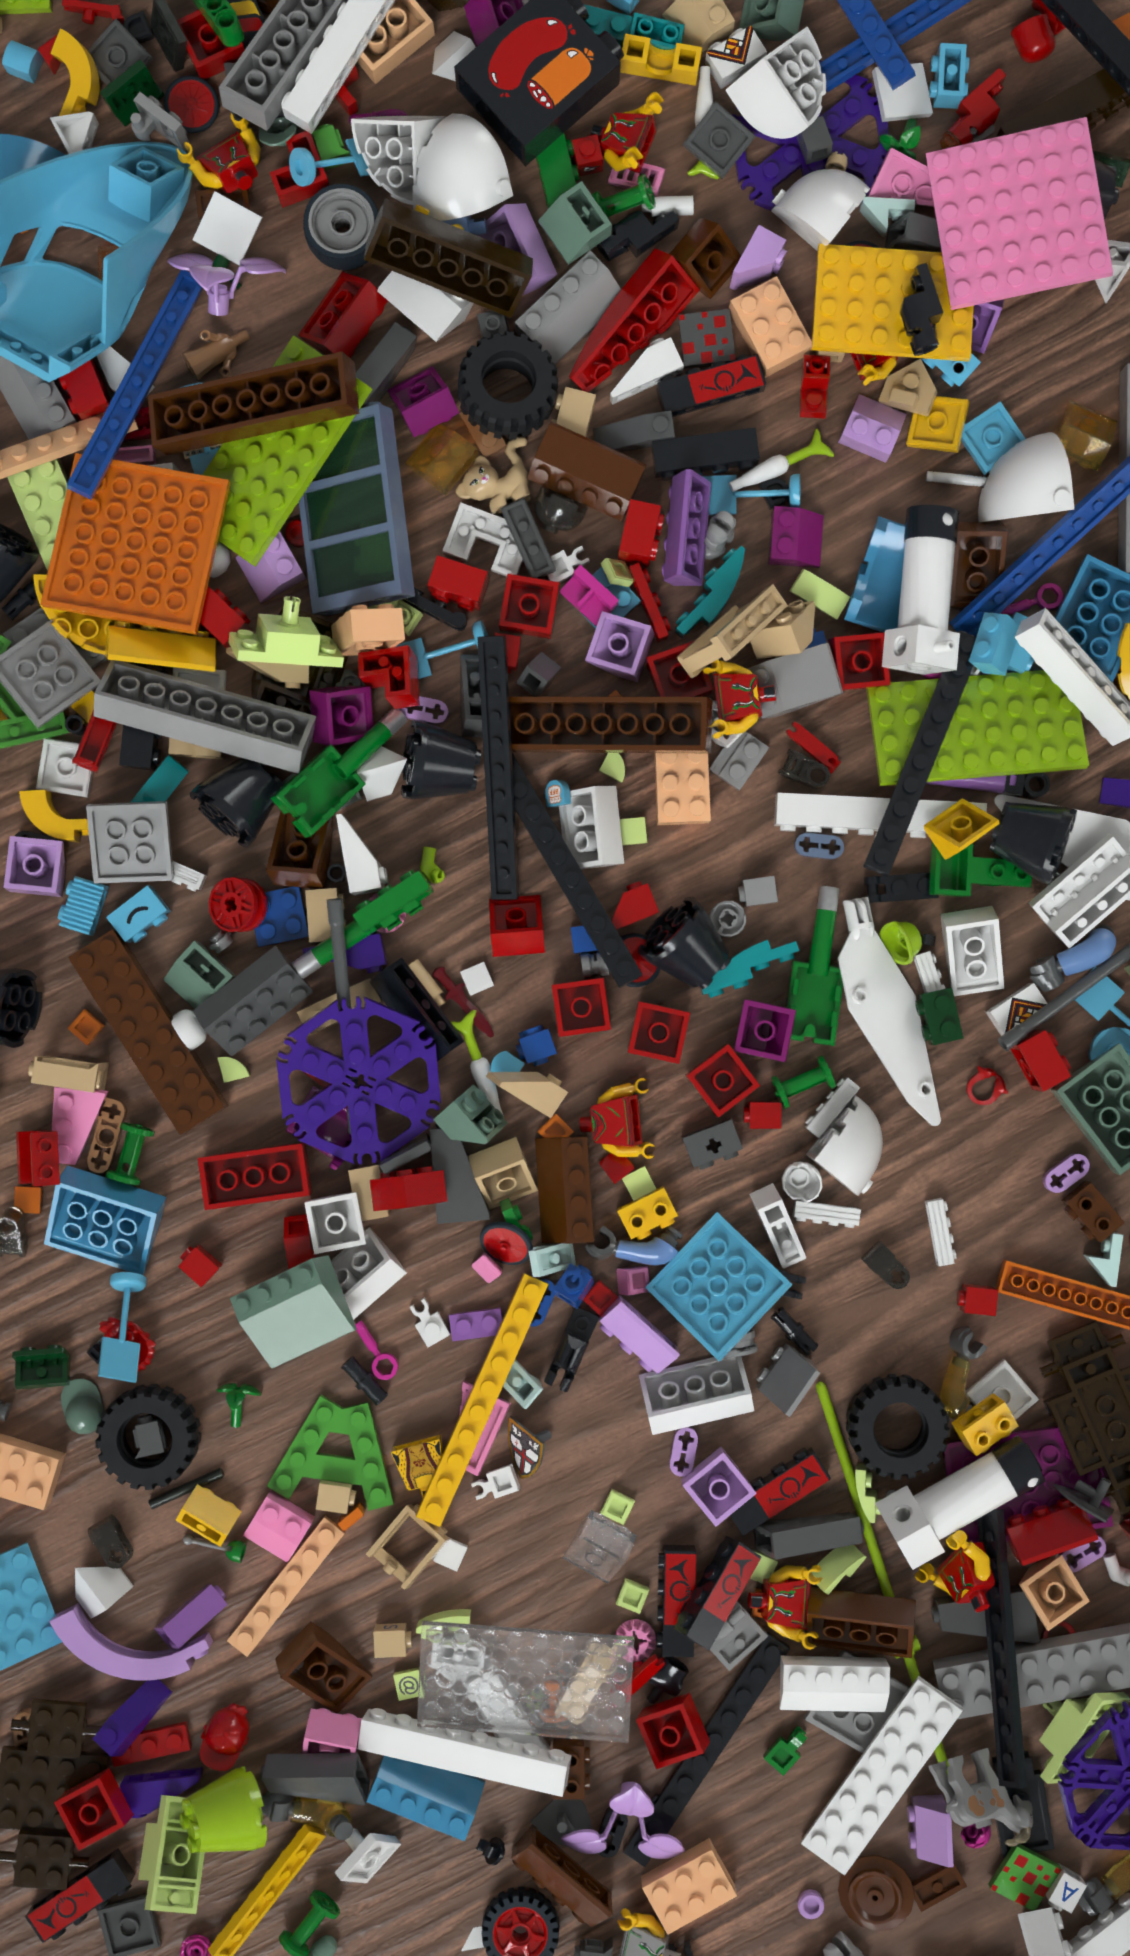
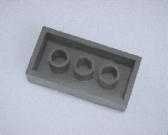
M274 946L194 1009L193 1013L202 1028L229 1055L233 1056L314 991L306 979L298 975L290 960Z

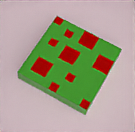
M1018 1844L1011 1847L988 1885L991 1890L1035 1911L1062 1869L1058 1863Z

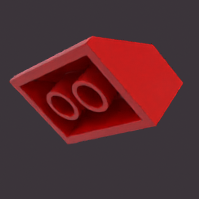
M341 272L298 336L325 355L343 352L351 358L359 342L368 334L369 328L375 319L382 314L388 300L377 292L378 289L369 280Z
M1064 1497L1057 1501L1058 1504L1049 1507L1041 1505L1035 1507L1032 1513L1024 1516L1022 1514H1015L1008 1517V1521L1005 1522V1532L1012 1554L1022 1566L1099 1540L1086 1511Z

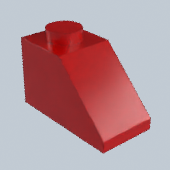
M641 881L626 886L627 892L623 893L611 920L616 930L659 913L648 883L642 885Z

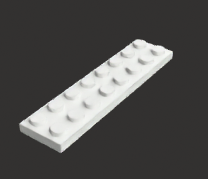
M918 1676L801 1840V1844L845 1875L960 1716L963 1707Z

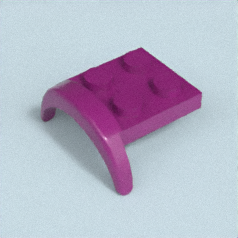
M313 1085L303 1103L321 1090ZM347 1106L317 1127L316 1132L319 1137L342 1147H346L351 1143V1134L348 1133ZM292 1122L286 1129V1132L293 1135V1132L299 1128V1124ZM303 1131V1133L299 1136H296V1138L303 1136L306 1132ZM315 1148L333 1159L329 1167L334 1170L338 1169L344 1161L339 1157Z

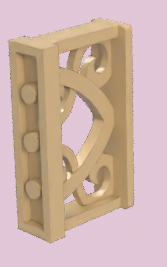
M772 584L766 587L750 603L741 608H738L737 605L731 607L679 654L677 659L690 678H693L706 666L721 657L724 661L733 658L788 605Z

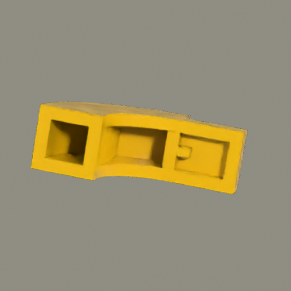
M60 28L50 54L65 63L70 73V88L59 116L86 112V103L96 106L99 97L100 81L97 66L88 50L72 35Z
M19 791L21 804L27 817L42 832L68 842H80V832H82V836H89L87 819L63 818L54 808L50 791Z

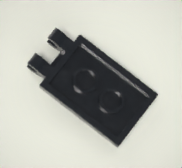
M1024 1751L1027 1787H1005L1013 1806V1795H1018L1022 1801L1029 1800L1033 1807V1825L1030 1838L1026 1843L1019 1844L1034 1852L1055 1849L1044 1782L1040 1777L1042 1773L1040 1769L1033 1770L1031 1756L1029 1757L1028 1751ZM997 1756L992 1757L995 1774L998 1777ZM995 1819L1001 1855L1005 1858L1011 1849L1010 1846L1005 1844V1841L1012 1839L1014 1832L1004 1823Z

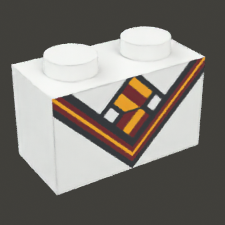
M750 25L744 30L743 28L737 29L726 41L722 43L718 41L711 45L706 52L705 64L710 67V73L720 89L745 74L767 55V51Z
M1028 983L987 1010L986 1014L1002 1036L1048 1003L1036 985Z

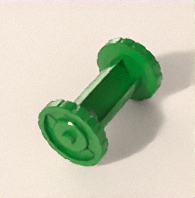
M645 174L638 176V185L608 197L602 198L599 192L592 193L593 198L608 219L612 215L644 203L649 210L656 207L653 189Z
M822 1055L817 1057L819 1067L781 1083L776 1075L771 1077L775 1095L779 1098L784 1109L790 1107L789 1097L823 1082H826L830 1089L836 1087L832 1070Z
M121 1122L120 1128L127 1131L116 1171H107L106 1177L123 1184L140 1185L141 1179L134 1176L145 1137H154L155 1131L140 1124ZM126 1163L129 1164V1170L127 1172L124 1170V1166Z
M314 1890L309 1895L313 1907L294 1933L284 1930L279 1935L280 1944L292 1956H308L310 1950L305 1943L325 1917L336 1919L340 1914V1909L335 1901L320 1890Z

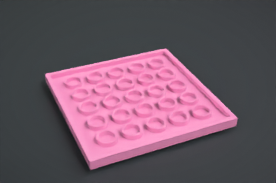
M1087 117L926 153L951 310L1113 276Z

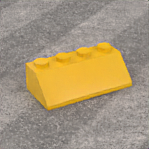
M114 621V625L107 626L105 657L108 660L215 672L216 639L209 637L210 632L198 631L197 635H188L173 630H167V632L156 631V627L141 625L140 629L131 628L129 622Z

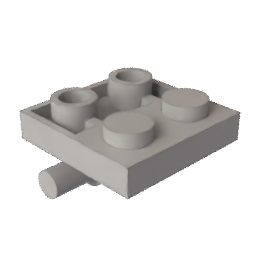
M139 92L134 98L139 114L133 113L130 117L131 127L135 136L141 142H150V134L153 130H156L176 147L186 151L184 142L189 144L190 142L186 135L187 131L182 126L183 121L172 111L169 114L161 108V103L153 96L149 95V97H146Z
M737 1600L710 1650L730 1671L764 1641L768 1634Z

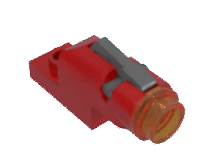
M998 68L960 102L956 111L959 118L943 134V138L940 140L942 149L982 141L993 135L994 124L1000 111V107L993 98L1003 90L1002 84L1006 77L1001 68Z

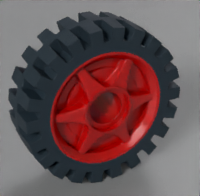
M514 1887L508 1889L507 1893L502 1891L498 1894V1898L494 1897L491 1900L490 1906H487L482 1922V1943L486 1948L488 1956H553L554 1949L558 1945L559 1920L555 1907H552V1902L549 1899H545L543 1893L539 1892L537 1894L533 1888H529V1891H527L524 1887H519L518 1890H514ZM518 1926L525 1927L527 1931L524 1933H517L514 1929Z

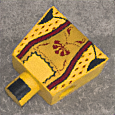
M441 1434L394 1446L391 1451L408 1491L420 1488L422 1499L443 1454Z

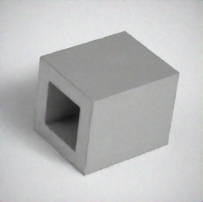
M774 876L741 881L742 886L738 887L739 901L744 902L745 907L778 902Z

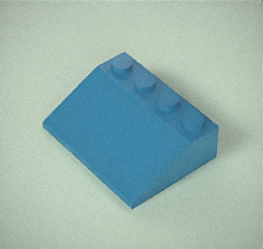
M1087 554L1081 561L1054 618L1111 682H1113L1121 666V658L1117 656L1120 637L1125 623H1130V574Z
M67 1165L60 1175V1185H55L44 1244L132 1273L144 1275L162 1219L166 1197Z

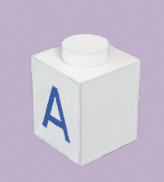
M1058 1863L1062 1870L1046 1893L1047 1902L1058 1911L1064 1909L1072 1914L1087 1885L1081 1875Z

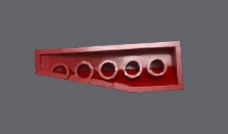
M655 248L609 305L592 331L569 375V378L581 391L589 393L609 377L615 367L619 364L624 365L630 360L629 356L638 349L643 350L650 344L649 340L654 336L663 334L699 292L700 289L672 255Z

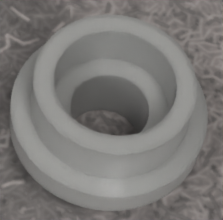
M222 930L215 933L209 939L211 941L209 945L210 950L214 949L216 953H220L233 942V939L230 937L231 933L223 932Z

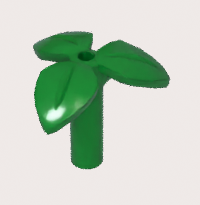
M908 119L900 140L897 141L892 135L881 134L879 136L880 143L887 152L889 148H893L916 160L915 153L908 149L915 148L918 145L921 127L917 126L915 119Z
M229 1383L216 1389L217 1392H228L226 1394V1401L231 1409L230 1425L234 1428L241 1426L242 1402L245 1399V1395H262L258 1389L245 1383L240 1387H237L236 1383Z

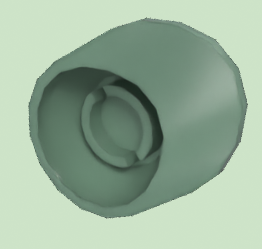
M285 116L278 117L268 131L261 127L259 128V140L268 146L284 147L292 136L298 134L299 126L286 119Z
M81 1378L70 1381V1385L63 1388L61 1404L69 1428L78 1434H91L95 1432L105 1411L97 1386L92 1381Z

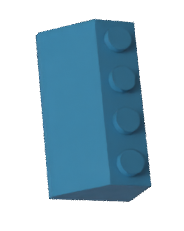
M383 1755L369 1790L367 1803L465 1841L473 1822L485 1781L474 1776Z

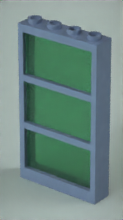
M369 402L366 404V407L359 410L360 414H356L299 500L312 614L327 617L345 613L355 605L371 607L415 597L392 408L382 405L381 402Z

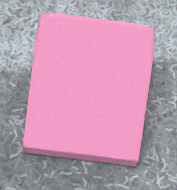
M483 1253L472 1263V1268L487 1283H491L502 1274V1268L487 1253Z
M648 1266L626 1267L616 1270L618 1293L620 1295L629 1296L649 1292L645 1288L650 1283Z

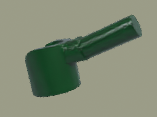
M220 254L213 261V267L227 269L230 264ZM239 282L236 286L237 290H239L242 287V285Z

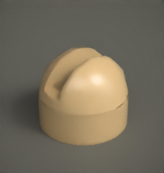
M838 151L831 153L825 168L846 171L848 164L846 155L844 153L842 155L837 154Z

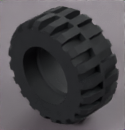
M506 331L504 336H500L499 332L492 333L489 340L483 337L477 341V347L471 346L460 364L457 391L458 401L461 402L460 408L464 415L469 414L468 421L472 426L478 424L480 426L479 431L485 435L488 434V431L494 433L493 438L501 439L502 435H508V439L511 440L517 439V434H522L523 437L530 435L532 428L538 430L543 426L544 420H548L555 404L558 389L556 364L551 363L552 356L548 350L542 352V344L537 340H534L533 343L528 341L529 336L521 334V337L514 336V332ZM511 369L527 378L532 386V392L527 398L519 402L505 403L494 399L487 393L483 386V380L496 370Z
M893 1373L887 1374L886 1378H881L880 1376L873 1378V1383L870 1385L865 1383L860 1388L862 1390L861 1393L853 1396L851 1400L853 1405L847 1410L848 1422L846 1423V1431L852 1448L864 1465L870 1470L876 1471L880 1476L886 1477L889 1475L892 1479L901 1480V1476H906L908 1479L915 1478V1473L919 1471L925 1474L930 1470L928 1466L932 1462L936 1465L941 1460L939 1454L941 1451L945 1452L948 1446L945 1441L946 1438L950 1437L951 1429L948 1427L950 1420L948 1413L944 1409L943 1402L924 1382L919 1379L915 1380L909 1375L902 1374V1376H897ZM894 1403H907L913 1406L918 1411L922 1421L921 1430L917 1438L910 1445L901 1449H888L882 1446L877 1441L873 1430L878 1414L885 1407Z
M143 1384L122 1393L103 1412L102 1420L96 1429V1433L99 1436L95 1440V1445L101 1451L98 1455L100 1463L106 1462L108 1467L105 1471L109 1475L112 1473L118 1476L117 1482L122 1485L125 1482L131 1483L130 1488L137 1490L141 1486L145 1487V1490H154L156 1486L162 1488L169 1485L172 1480L179 1478L192 1463L199 1449L197 1447L198 1443L201 1441V1433L198 1432L200 1420L195 1418L193 1413L196 1410L192 1404L189 1406L184 1401L186 1397L183 1394H174V1389L168 1386L163 1389L160 1388L159 1384H151L146 1387ZM140 1413L154 1414L168 1425L172 1435V1445L166 1455L155 1460L142 1457L136 1458L137 1454L132 1451L126 1440V1426L134 1416Z

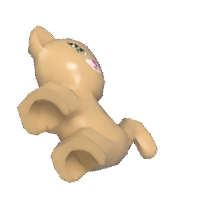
M517 437V439L507 442L505 453L513 466L504 477L499 478L496 470L491 467L490 461L480 455L476 458L474 465L466 472L463 482L456 488V494L463 499L472 498L478 501L492 498L490 500V510L496 516L502 514L500 508L506 506L509 499H512V502H516L525 498L526 503L530 501L528 472L523 465L521 457L515 452L516 448L527 445V438Z

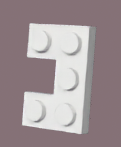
M460 503L444 545L443 553L467 562L475 540L478 538L499 546L491 571L506 577L507 574L518 575L523 559L505 519Z

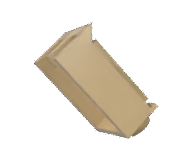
M36 1056L35 1060L30 1063L29 1076L32 1077L31 1083L95 1093V1089L105 1090L109 1062L97 1064L58 1057Z
M412 1504L406 1505L366 1553L369 1558L374 1556L384 1565L383 1570L389 1575L394 1574L403 1583L401 1587L404 1590L411 1587L417 1577L447 1541L450 1540L445 1535L448 1531L442 1525L438 1527L416 1517L415 1514L419 1508L418 1504L415 1506ZM409 1516L438 1541L412 1573L383 1548Z

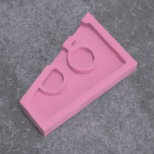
M889 148L866 197L915 200V205L934 207L928 166L893 148Z
M54 1087L52 1131L58 1132L59 1163L76 1165L79 1162L108 1091L95 1089V1093Z
M463 1381L462 1384L463 1393L459 1415L473 1387V1384ZM498 1397L466 1471L476 1476L480 1475L509 1410L510 1402Z

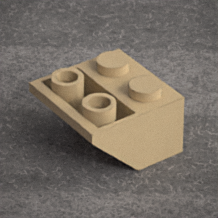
M797 600L790 603L750 641L756 659L802 653L813 640L814 601L803 602L802 600Z

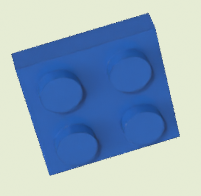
M289 887L265 892L267 912L265 919L259 927L255 928L258 947L309 937L300 887Z

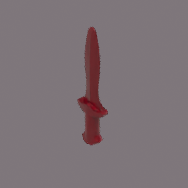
M445 967L435 968L432 978L438 979L448 991L445 1001H448L449 998L452 999L463 1009L466 1015L470 1011L476 1010L473 1024L488 1037H493V1030L484 1015L466 997L462 988L465 986V983L456 985L446 974Z

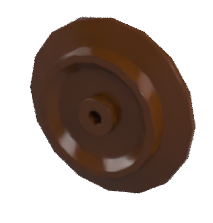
M878 1855L862 1856L856 1859L845 1875L841 1874L838 1888L841 1905L849 1918L861 1927L874 1931L891 1930L902 1924L912 1911L915 1897L912 1881L905 1870L893 1860Z

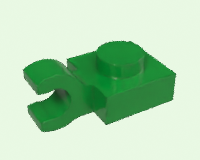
M509 1198L499 1201L506 1222L521 1228L533 1240L530 1228L521 1225L519 1222L523 1217L518 1205L513 1206Z
M797 1726L791 1732L787 1741L780 1736L763 1754V1758L784 1776L801 1757L797 1749L806 1741V1732L800 1726Z

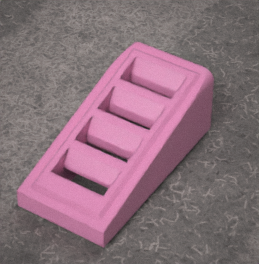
M644 163L641 172H635L632 181H628L629 169H625L622 179L617 178L619 172L612 168L608 184L628 189L638 185L637 181L640 173L645 174L648 180L649 177L654 178L651 187L654 196L658 197L665 176V169Z

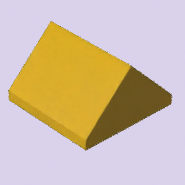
M962 798L923 826L925 832L946 860L965 849L1000 823L999 819Z

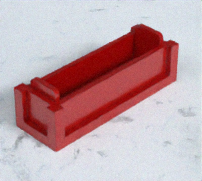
M93 710L72 764L97 773L117 723L94 717Z

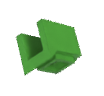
M324 124L313 131V138L321 160L350 156V152L344 148L339 130H334L333 125ZM344 164L333 165V166H327V167H323V168H324V171H326V170H329V169H332V168H335V167H338V166H341V165H344Z

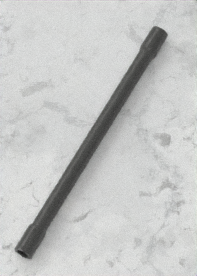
M333 898L327 900V911L331 928L338 1007L341 1010L342 998L346 997V1004L351 1007L344 935L343 899ZM353 1076L352 1079L355 1081L354 1086L359 1087L358 1077ZM347 1106L348 1133L351 1134L349 1108Z
M1130 943L1021 1024L1014 1026L999 1037L998 1042L1005 1051H1009L1024 1040L1029 1033L1130 959Z

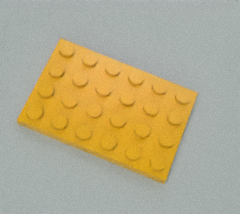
M823 244L818 245L811 350L969 362L971 358L974 306L951 310L941 252L832 244L827 246ZM927 263L943 310L940 321L935 323L939 345H937L938 348L929 353L914 356L910 345L913 336L908 337L906 335L900 307L905 297L916 294L911 286V277L916 266Z

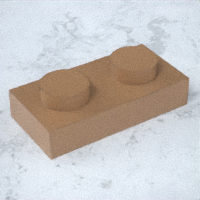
M462 411L459 413L483 457L488 459L506 449L507 445L502 437L501 439L493 438L494 433L490 431L485 435L479 431L480 426L478 424L476 426L471 425L468 421L469 414L464 415Z

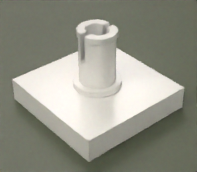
M353 1828L351 1836L345 1840L353 1852L336 1870L335 1874L340 1881L368 1883L399 1848L401 1843L396 1836L369 1833L364 1839L358 1829Z

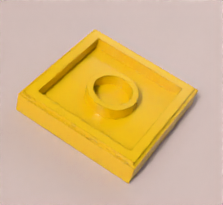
M936 396L929 416L913 413L906 445L913 448L958 453L970 403L969 400Z

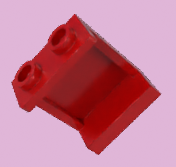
M49 1130L17 1131L18 1184L32 1183L33 1186L60 1185L58 1132Z

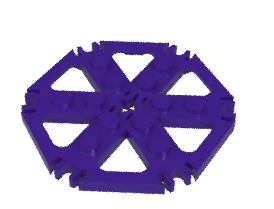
M854 75L844 82L849 85L850 93L822 116L833 142L832 153L838 151L837 154L841 155L844 153L848 161L845 172L863 178L864 183L871 188L887 151L881 145L880 140L879 146L876 149H868L840 137L867 115L873 116L876 120L878 138L881 134L889 135L888 123L882 122L879 104H877V95L870 97L867 94L872 89L873 84H867L868 79ZM732 114L734 118L755 136L782 146L758 166H751L747 163L745 151L735 163L738 184L744 180L741 184L742 191L749 186L755 190L749 196L750 201L755 200V205L771 211L775 207V204L772 202L775 198L772 190L800 168L802 177L811 172L826 169L825 165L828 158L806 165L797 135L785 139L773 138L756 130L743 116Z
M356 996V1005L354 1007L347 1006L346 997L342 998L341 1010L338 1007V999L287 1034L288 1037L294 1038L296 1042L290 1038H285L283 1043L289 1045L291 1051L285 1053L279 1050L278 1056L288 1061L276 1058L282 1117L284 1119L286 1116L293 1114L286 1119L285 1124L287 1126L292 1122L299 1124V1128L293 1132L295 1137L301 1135L303 1131L306 1132L303 1136L298 1137L299 1141L355 1164L353 1159L354 1153L357 1154V1162L359 1164H362V1156L366 1153L372 1156L373 1163H376L377 1160L376 1151L380 1153V1161L388 1157L430 1127V1124L424 1123L422 1119L433 1123L434 1117L427 1115L426 1112L429 1108L439 1110L440 1107L436 1102L430 1100L441 1103L436 1044L434 1042L431 1046L425 1047L432 1043L433 1037L429 1036L426 1039H421L419 1034L425 1030V1026L419 1025L413 1030L420 1023L419 1020L365 996L364 1007H361V998L359 996ZM372 1015H377L398 1024L402 1028V1034L370 1056L367 1019ZM330 1019L337 1020L341 1030L343 1058L307 1042L308 1034ZM420 1057L427 1063L429 1087L425 1092L421 1093L388 1077L413 1059ZM293 1070H301L331 1084L301 1105H296L291 1099L289 1075ZM360 1074L364 1075V1081L367 1084H360L359 1087L354 1086L355 1081L352 1077H358ZM375 1103L407 1116L411 1120L410 1127L390 1142H382L378 1138ZM348 1106L351 1143L346 1147H342L319 1137L316 1132L317 1127Z
M1122 1702L1123 1711L1121 1713H1118L1114 1707H1111L1110 1714L1107 1710L1065 1756L1067 1760L1063 1761L1062 1764L1069 1771L1065 1774L1059 1773L1062 1781H1058L1069 1830L1078 1840L1081 1839L1090 1848L1130 1850V1831L1126 1834L1104 1833L1127 1807L1130 1813V1706L1126 1702ZM1105 1730H1111L1117 1760L1085 1758V1751L1097 1740L1099 1735ZM1077 1788L1105 1789L1085 1812L1077 1813L1073 1790Z

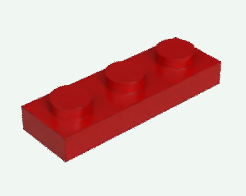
M638 562L629 566V571L633 577V585L641 600L650 626H652L657 643L668 639V631L671 628L666 616L661 617L658 610L661 603L657 593H651L648 583H651L646 568L641 569Z
M187 1721L142 1731L122 1756L112 1757L113 1767L190 1751L192 1744Z

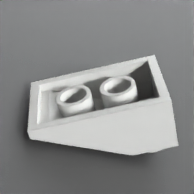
M337 814L336 818L349 892L356 896L382 890L385 888L384 884H389L386 868L384 866L381 867V864L349 821L342 814Z
M993 906L941 914L948 974L954 996L1004 989L999 919Z

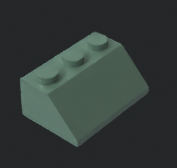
M744 0L739 28L744 30L751 25L758 38L772 41L790 39L798 33L804 0Z

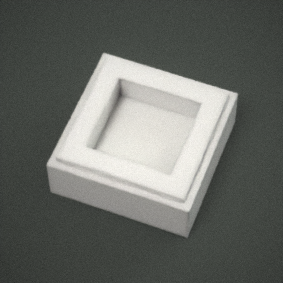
M485 962L460 972L470 996L494 986Z
M450 1538L434 1557L433 1561L457 1572L468 1545Z

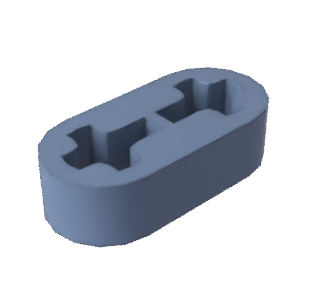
M803 833L795 839L794 849L797 854L803 857L832 860L842 855L844 843L839 837L834 835ZM809 838V843L817 844V848H809L807 852H804L803 847L799 846V842ZM832 840L835 846H839V850L834 851L833 855H831L828 849H821V844L828 845Z

